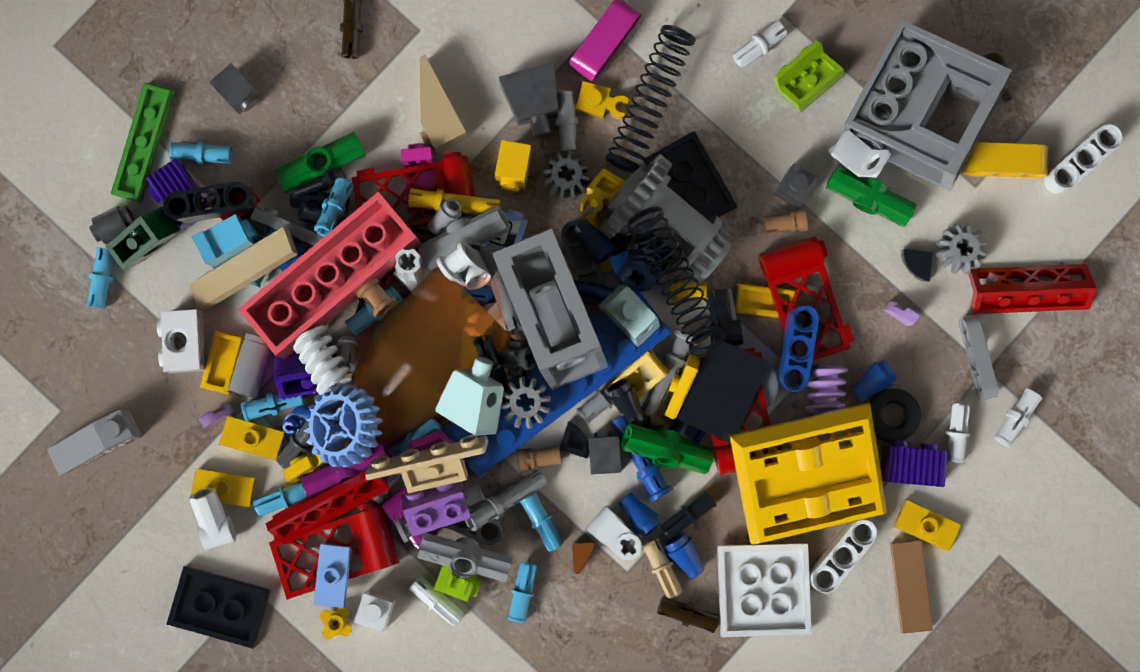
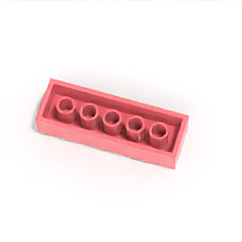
M377 192L238 310L274 355L286 359L294 352L293 347L296 339L302 333L329 323L358 298L357 292L365 283L376 277L380 280L395 267V255L401 249L416 250L422 242L384 197Z

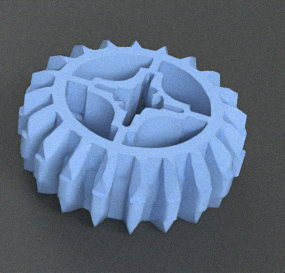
M354 385L332 386L331 392L314 396L316 405L308 406L311 416L304 418L309 422V428L305 429L304 432L310 434V438L306 443L314 445L312 453L320 455V461L329 463L333 467H351L354 464L364 462V457L373 455L371 447L379 445L375 437L383 434L380 430H377L378 424L383 420L376 417L380 408L372 406L375 398L366 396L367 391ZM343 403L342 407H339L336 413H334L337 407ZM352 438V442L345 449H343L344 445L348 444L350 439Z

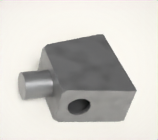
M549 63L499 76L501 89L518 126L530 123L535 138L549 135L551 130L548 118L558 116L554 64Z

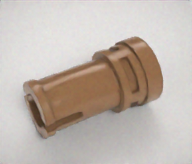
M798 208L795 211L789 210V213L763 216L766 235L790 230L792 232H796V230L801 232L808 231L805 208Z
M558 445L532 450V448L516 449L520 473L535 470V467L561 464Z

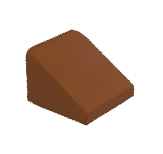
M581 541L572 544L573 570L575 574L581 573L596 544L595 541Z

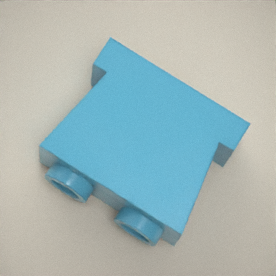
M235 214L208 230L191 236L204 263L213 268H217L260 240L255 226L249 224L247 219L242 220Z

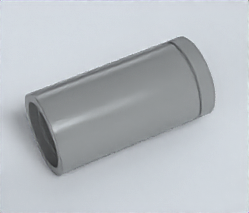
M246 333L228 390L257 398L272 351L261 337Z

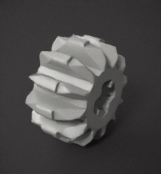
M959 224L952 226V232L948 229L942 232L944 239L936 241V245L943 248V250L936 253V257L944 256L946 259L942 262L941 267L945 268L952 264L951 273L953 274L958 273L960 269L964 274H968L971 272V267L979 268L981 266L979 259H984L987 256V253L980 250V248L987 246V242H979L977 239L981 236V231L978 230L971 234L972 228L968 224L963 229ZM962 244V249L966 250V253L960 255L961 250L956 248V246Z
M519 377L521 388L517 389L512 382H509L507 385L513 391V394L510 395L503 392V398L509 399L510 403L501 404V410L509 408L512 410L504 418L506 421H509L517 415L518 417L514 424L517 428L520 427L522 418L526 419V426L528 429H531V417L534 416L536 421L542 424L543 419L537 413L539 411L545 414L550 413V409L541 406V403L550 402L551 397H539L547 388L545 385H542L535 391L534 387L537 381L535 378L530 380L529 387H525L524 377ZM527 394L529 399H534V406L530 405L531 410L524 412L522 407H517V400L521 401L520 396Z

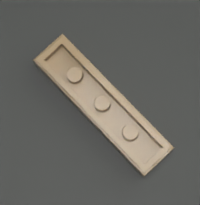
M281 227L189 284L197 310L203 312L298 255L289 229Z

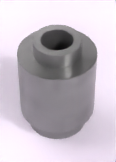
M127 205L122 207L115 206L91 219L93 225L89 226V229L97 242L102 240L107 245L136 219Z

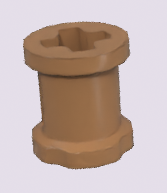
M377 277L365 283L357 292V296L360 299L363 298L373 309L375 318L387 313L397 302L394 297L388 296L380 286L381 281Z

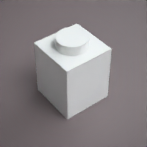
M367 590L363 593L354 623L383 632L388 626L396 599Z

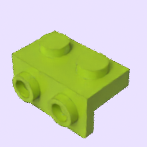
M816 40L810 46L803 48L799 55L788 65L782 66L774 76V81L778 93L797 110L802 112L845 76V73L839 64L824 53L822 43Z

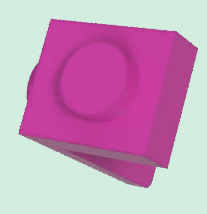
M409 144L408 149H401V161L405 167L433 163L434 154L431 147H426V144ZM435 171L422 172L416 182L430 190L435 183ZM416 173L408 174L407 176L412 179ZM410 190L406 194L407 201H409ZM407 206L408 213L413 214L414 210ZM421 209L424 213L435 212V210Z

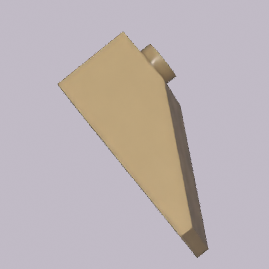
M426 55L421 56L420 101L421 124L424 131L419 134L426 147H433L436 154L467 139V134Z

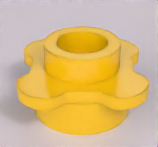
M339 608L334 611L326 609L320 613L319 618L323 621L324 626L322 635L325 639L330 640L337 635L344 637L350 635L352 627L349 625V610L347 608ZM334 620L338 621V626L333 625Z

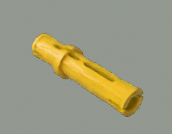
M411 188L408 206L411 208L435 210V213L438 212L441 201L449 198L455 199L460 203L462 214L480 215L496 206L500 207V199L445 193L441 189L434 192Z

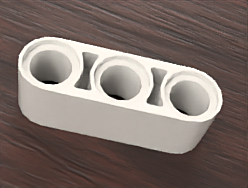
M1105 124L1091 132L1048 170V177H1044L1046 189L1051 193L1058 194L1078 184L1120 146L1123 139L1121 130L1115 125ZM1100 134H1104L1108 138V146L1101 143ZM1079 153L1086 156L1087 166L1080 163L1078 159ZM1057 172L1065 175V185L1058 182Z
M865 519L848 522L810 568V586L821 593L833 592L877 538L876 526ZM864 524L867 528V536L859 541L856 539L854 532L858 525ZM845 547L849 553L848 559L844 563H838L835 554L838 549ZM825 570L829 573L830 580L825 586H819L816 582V577L818 573Z

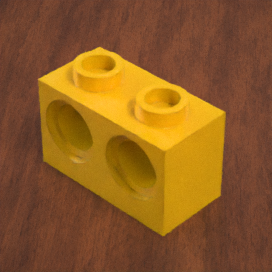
M501 140L495 179L497 186H502V191L516 194L519 193V190L526 191L532 160L531 145Z

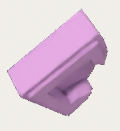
M895 301L888 302L884 308L885 312L906 326L915 324L920 316L919 313L909 307L905 310Z
M225 403L214 412L210 410L202 415L199 421L204 428H213L236 411L230 403Z

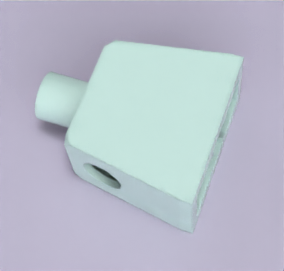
M619 285L598 305L637 347L660 327L658 317L626 285Z
M476 357L473 368L454 370L435 410L474 436L496 434L504 388L501 383L489 377L493 362L487 358Z

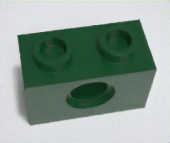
M162 206L138 217L105 247L124 271L145 261L175 236L180 229L172 218L165 214Z

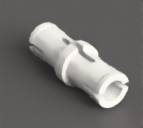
M1025 389L1024 394L1014 409H1009L1007 412L1008 418L994 436V439L1005 447L1011 448L1012 443L1022 428L1029 425L1030 421L1028 419L1043 398L1036 392Z

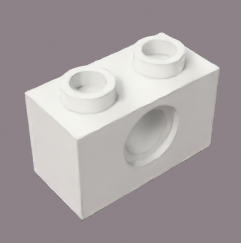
M197 309L160 312L161 319L157 320V333L159 337H162V349L158 351V361L160 367H163V372L204 371L206 356L203 312ZM184 334L187 339L186 345L178 350L175 347V339L178 335Z

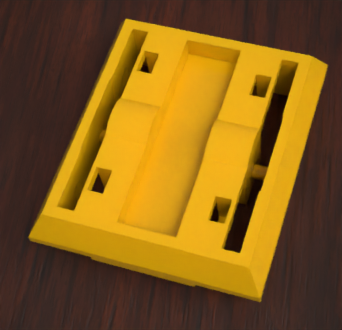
M870 403L730 435L738 485L751 545L887 513ZM857 427L858 431L855 433L849 430L850 428ZM837 431H841V437L836 436ZM827 433L828 440L820 441L817 435ZM845 441L847 445L839 447V442ZM787 443L786 450H777V445ZM768 448L769 454L763 455L762 449ZM754 451L756 457L750 458L749 452ZM772 458L773 463L765 464L764 459ZM859 497L857 499H853L850 503L848 501L849 498ZM786 514L784 516H781L778 520H775L774 516Z

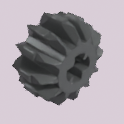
M569 150L565 159H563L562 153L558 151L556 152L558 162L548 158L546 163L551 168L542 169V175L549 177L543 181V186L549 187L554 185L550 189L549 194L554 196L558 191H561V201H565L566 193L569 192L571 198L576 200V189L583 194L587 192V188L582 183H591L592 177L585 175V173L590 171L591 167L589 164L580 166L584 160L582 155L578 156L574 161L572 160L573 151ZM563 170H567L569 174L574 173L571 176V181L567 182L565 178H559V176H562Z

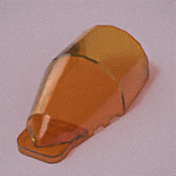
M439 267L434 268L375 327L355 366V370L350 376L352 381L347 384L367 391L366 396L375 398L372 406L380 408L376 417L383 420L377 426V430L383 433L375 437L378 444L385 441L391 447L404 440L408 433L416 431L429 420L435 419L437 422L446 419V417L435 411L452 372L456 369L473 368L475 358L479 357L476 347L473 345L474 339L482 335L485 342L484 335L490 334L498 355L501 349L507 346L508 340L515 341L457 282L450 281L441 272ZM343 403L337 407L334 413H336L339 407H342ZM352 438L350 439L348 444L344 445L343 449H345L352 442Z

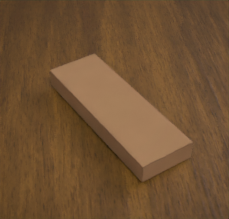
M922 540L890 543L901 633L933 631Z

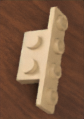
M470 435L456 443L440 442L431 446L430 449L421 451L410 449L403 452L400 456L391 458L389 456H380L371 461L365 476L367 480L401 473L408 493L467 480L468 473L463 458L485 453L488 439L487 436L478 437L477 435Z

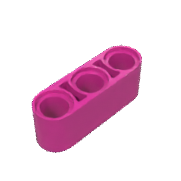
M614 0L574 53L568 65L593 82L633 30L642 14L623 0Z

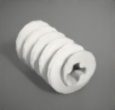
M325 325L317 326L302 333L296 339L293 347L294 351L300 354L299 360L301 363L306 364V372L312 374L310 380L313 384L317 385L316 390L319 395L331 392L332 386H345L352 381L350 377L344 378V375L350 370L349 367H338L344 358L342 356L332 357L338 350L337 346H326L332 341V337L330 335L321 337L327 329Z

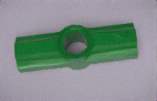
M352 132L322 147L311 148L306 155L274 169L280 185L287 194L291 192L292 187L321 177L327 170L348 165L366 156L356 133ZM320 156L327 157L325 167L321 169L314 168L313 163L316 158Z
M838 164L825 187L852 201L853 206L870 215L878 214L903 228L911 219L917 205L890 191L885 183L872 177H858L851 170Z
M629 424L622 436L621 446L623 451L651 458L656 466L662 468L681 467L706 474L709 472L714 461L712 448L683 440V436L676 431L661 430L657 432Z

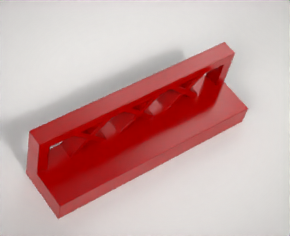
M1087 264L971 269V272L968 274L973 288L970 305L973 314L1088 310L1091 308L1096 291V285ZM1081 275L1082 280L1075 281L1067 276ZM1047 276L1053 279L1054 281L1045 282L1039 279L1038 277ZM1018 277L1024 282L1015 283L1009 280V278ZM979 279H990L995 283L981 284Z
M365 470L312 499L307 497L273 515V519L265 523L267 531L285 545L390 490L386 477L367 480Z

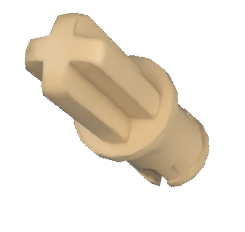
M660 538L642 545L653 568L651 572L652 574L656 573L666 596L673 598L682 592V588L671 567L674 563L669 561Z

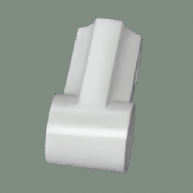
M401 249L395 255L396 270L393 272V275L411 292L433 271L426 267L421 256L414 249Z
M207 487L190 495L189 500L199 524L198 533L203 548L207 551L236 542L233 522L229 516L225 515L216 489Z

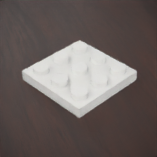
M808 543L717 546L721 637L812 635Z

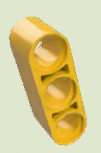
M977 142L962 169V174L967 176L1012 178L1048 177L1049 146Z

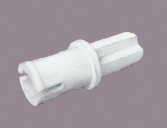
M775 21L759 35L754 34L751 41L733 53L735 63L740 68H743L761 54L766 55L770 47L788 35L786 30L781 31L784 26L779 21Z
M954 403L952 405L949 431H946V434L949 435L947 447L948 462L965 463L967 437H970V434L967 433L970 406L967 404Z
M422 575L409 589V591L413 592L429 606V611L433 609L451 626H456L465 615L461 609L444 596L445 593L434 590V586Z

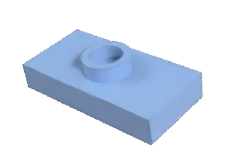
M320 544L314 605L346 607L352 546Z

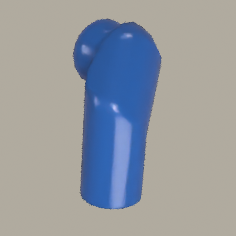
M297 406L284 418L282 429L285 433L294 434L299 431L306 422L304 418L311 416L308 406Z

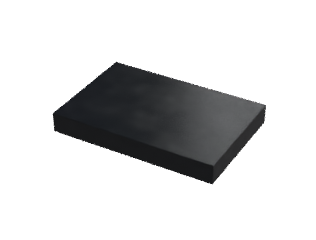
M695 131L643 160L646 167L659 154L670 161L672 167L668 170L667 175L671 179L667 186L707 220L713 216L720 218L737 209V204Z
M722 341L719 346L707 352L677 420L731 444L730 435L739 432L770 362Z
M185 565L181 572L166 625L253 649L258 639L272 589Z

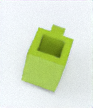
M442 565L434 590L468 602L471 595L477 596L482 580L477 578V574L467 578L457 577L451 573L448 566Z

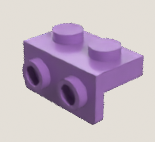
M462 482L401 494L403 513L412 536L470 518Z

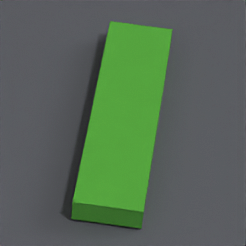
M144 82L110 193L111 195L142 203L148 183L146 178L150 176L175 92L173 90Z

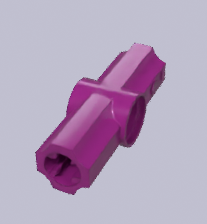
M384 441L376 447H371L373 455L364 457V462L360 464H354L351 467L326 465L303 475L301 484L306 496L312 499L367 470L371 461L377 457H393L389 446Z

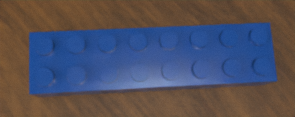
M631 288L658 317L660 327L637 347L601 310L590 319V322L608 365L607 368L554 390L550 388L541 374L537 363L534 369L529 370L528 376L521 375V377H524L525 387H529L532 378L537 380L534 387L535 391L542 385L546 386L547 389L539 397H551L550 402L541 403V406L550 409V413L545 414L539 411L537 414L542 417L543 423L539 424L533 416L530 418L532 428L528 429L525 418H522L521 425L517 428L514 426L517 415L509 421H506L504 418L506 414L512 411L511 408L506 410L500 409L496 434L478 436H487L488 445L486 452L464 458L478 478L671 334L640 291ZM513 376L509 379V382H512L517 389L521 388L519 377ZM510 388L504 391L510 395L513 394ZM527 394L521 395L520 398L522 400H517V407H522L524 412L530 411V405L534 406V399H529ZM502 397L501 404L510 403V400ZM454 422L449 423L442 429L450 440H454L455 443L460 442L466 436L473 435Z

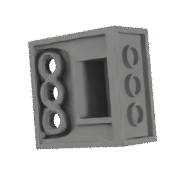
M901 19L845 121L844 131L849 130L871 149L889 150L891 155L887 160L888 162L951 191L1004 94L1012 70ZM946 94L977 108L958 144L927 129Z
M552 229L492 253L538 368L552 390L608 367L598 338Z

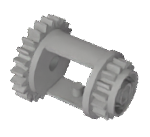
M659 154L644 170L639 167L620 187L608 203L607 207L610 211L602 220L603 222L599 225L598 229L610 239L618 232L624 235L629 231L627 228L628 221L635 214L650 207L663 208V217L669 220L667 228L674 230L673 238L679 241L678 248L684 251L683 258L689 261L688 268L694 271L693 278H696L701 283L716 269L729 252L732 245L727 241L730 233L721 227L722 220L713 216L707 220L667 186L671 179L667 173L672 167V163ZM660 212L643 216L634 222L631 227L644 220L656 217ZM660 220L655 226L645 232L665 227L666 221ZM659 230V231H656V232H652V233H654V234L657 235V234L660 233L662 230ZM666 230L660 237H670L671 232ZM671 240L667 245L670 248L676 247V242ZM676 250L672 254V258L681 257V252ZM678 260L671 261V266L675 264ZM681 260L673 269L686 267V262ZM683 270L672 272L670 275L674 278ZM686 270L681 278L691 277V272Z

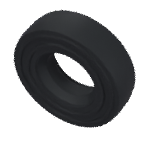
M897 388L886 389L877 393L869 402L875 435L880 439L889 442L892 440L903 441L911 437L918 429L921 421V409L917 400L907 391ZM891 403L900 405L905 413L904 421L897 427H891L883 420V410Z

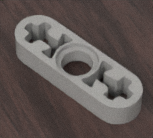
M976 314L961 317L959 326L976 392L981 401L997 398L999 394L998 385L981 321Z

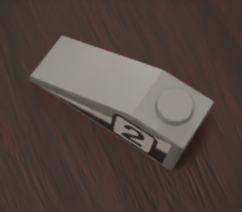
M119 409L87 425L50 447L47 451L59 476H63L141 438L142 435L130 410Z

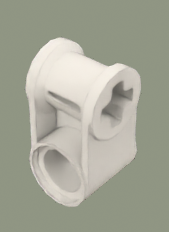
M463 241L458 243L457 249L446 257L440 256L437 259L438 267L450 281H455L469 290L481 288L491 279V275L479 251L471 248Z
M607 506L602 509L586 528L596 539L605 546H608L623 560H633L641 552V539ZM623 539L626 541L635 540L634 548L636 551L634 553L631 551L622 552L623 544L621 541Z

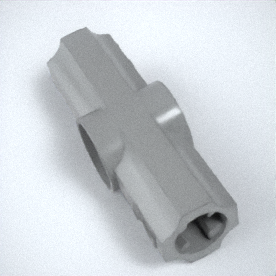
M496 206L472 219L463 218L450 223L446 228V232L420 244L418 252L426 267L432 270L438 267L437 259L440 256L446 257L457 249V244L461 241L471 248L480 251L481 245L509 232L510 225L502 209Z
M429 533L423 534L417 555L419 559L448 566L451 573L460 578H467L477 574L502 582H506L512 563L511 556L482 549L479 543L470 537H462L454 541Z

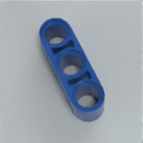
M808 305L793 307L788 312L777 378L782 388L793 392L803 390L808 385L819 315L813 307ZM802 310L806 311L809 315V322L804 327H800L796 322V316ZM796 340H800L804 344V352L798 357L793 355L791 351V346ZM795 369L798 371L800 379L796 385L790 386L787 383L786 376L789 371Z

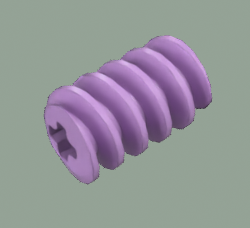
M814 364L818 368L811 370L810 376L817 378V380L809 382L808 387L816 390V392L808 394L807 398L815 402V404L807 406L806 410L814 415L844 408L845 404L837 401V398L845 396L846 392L838 389V386L847 384V380L840 378L839 374L848 372V369L842 366Z

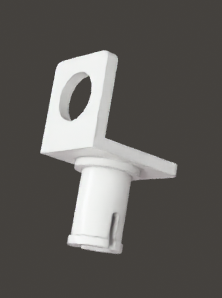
M845 130L837 144H833L828 151L830 160L834 159L833 162H841L858 177H878L891 155L889 150L871 149L849 130ZM880 157L877 165L870 169L871 164Z

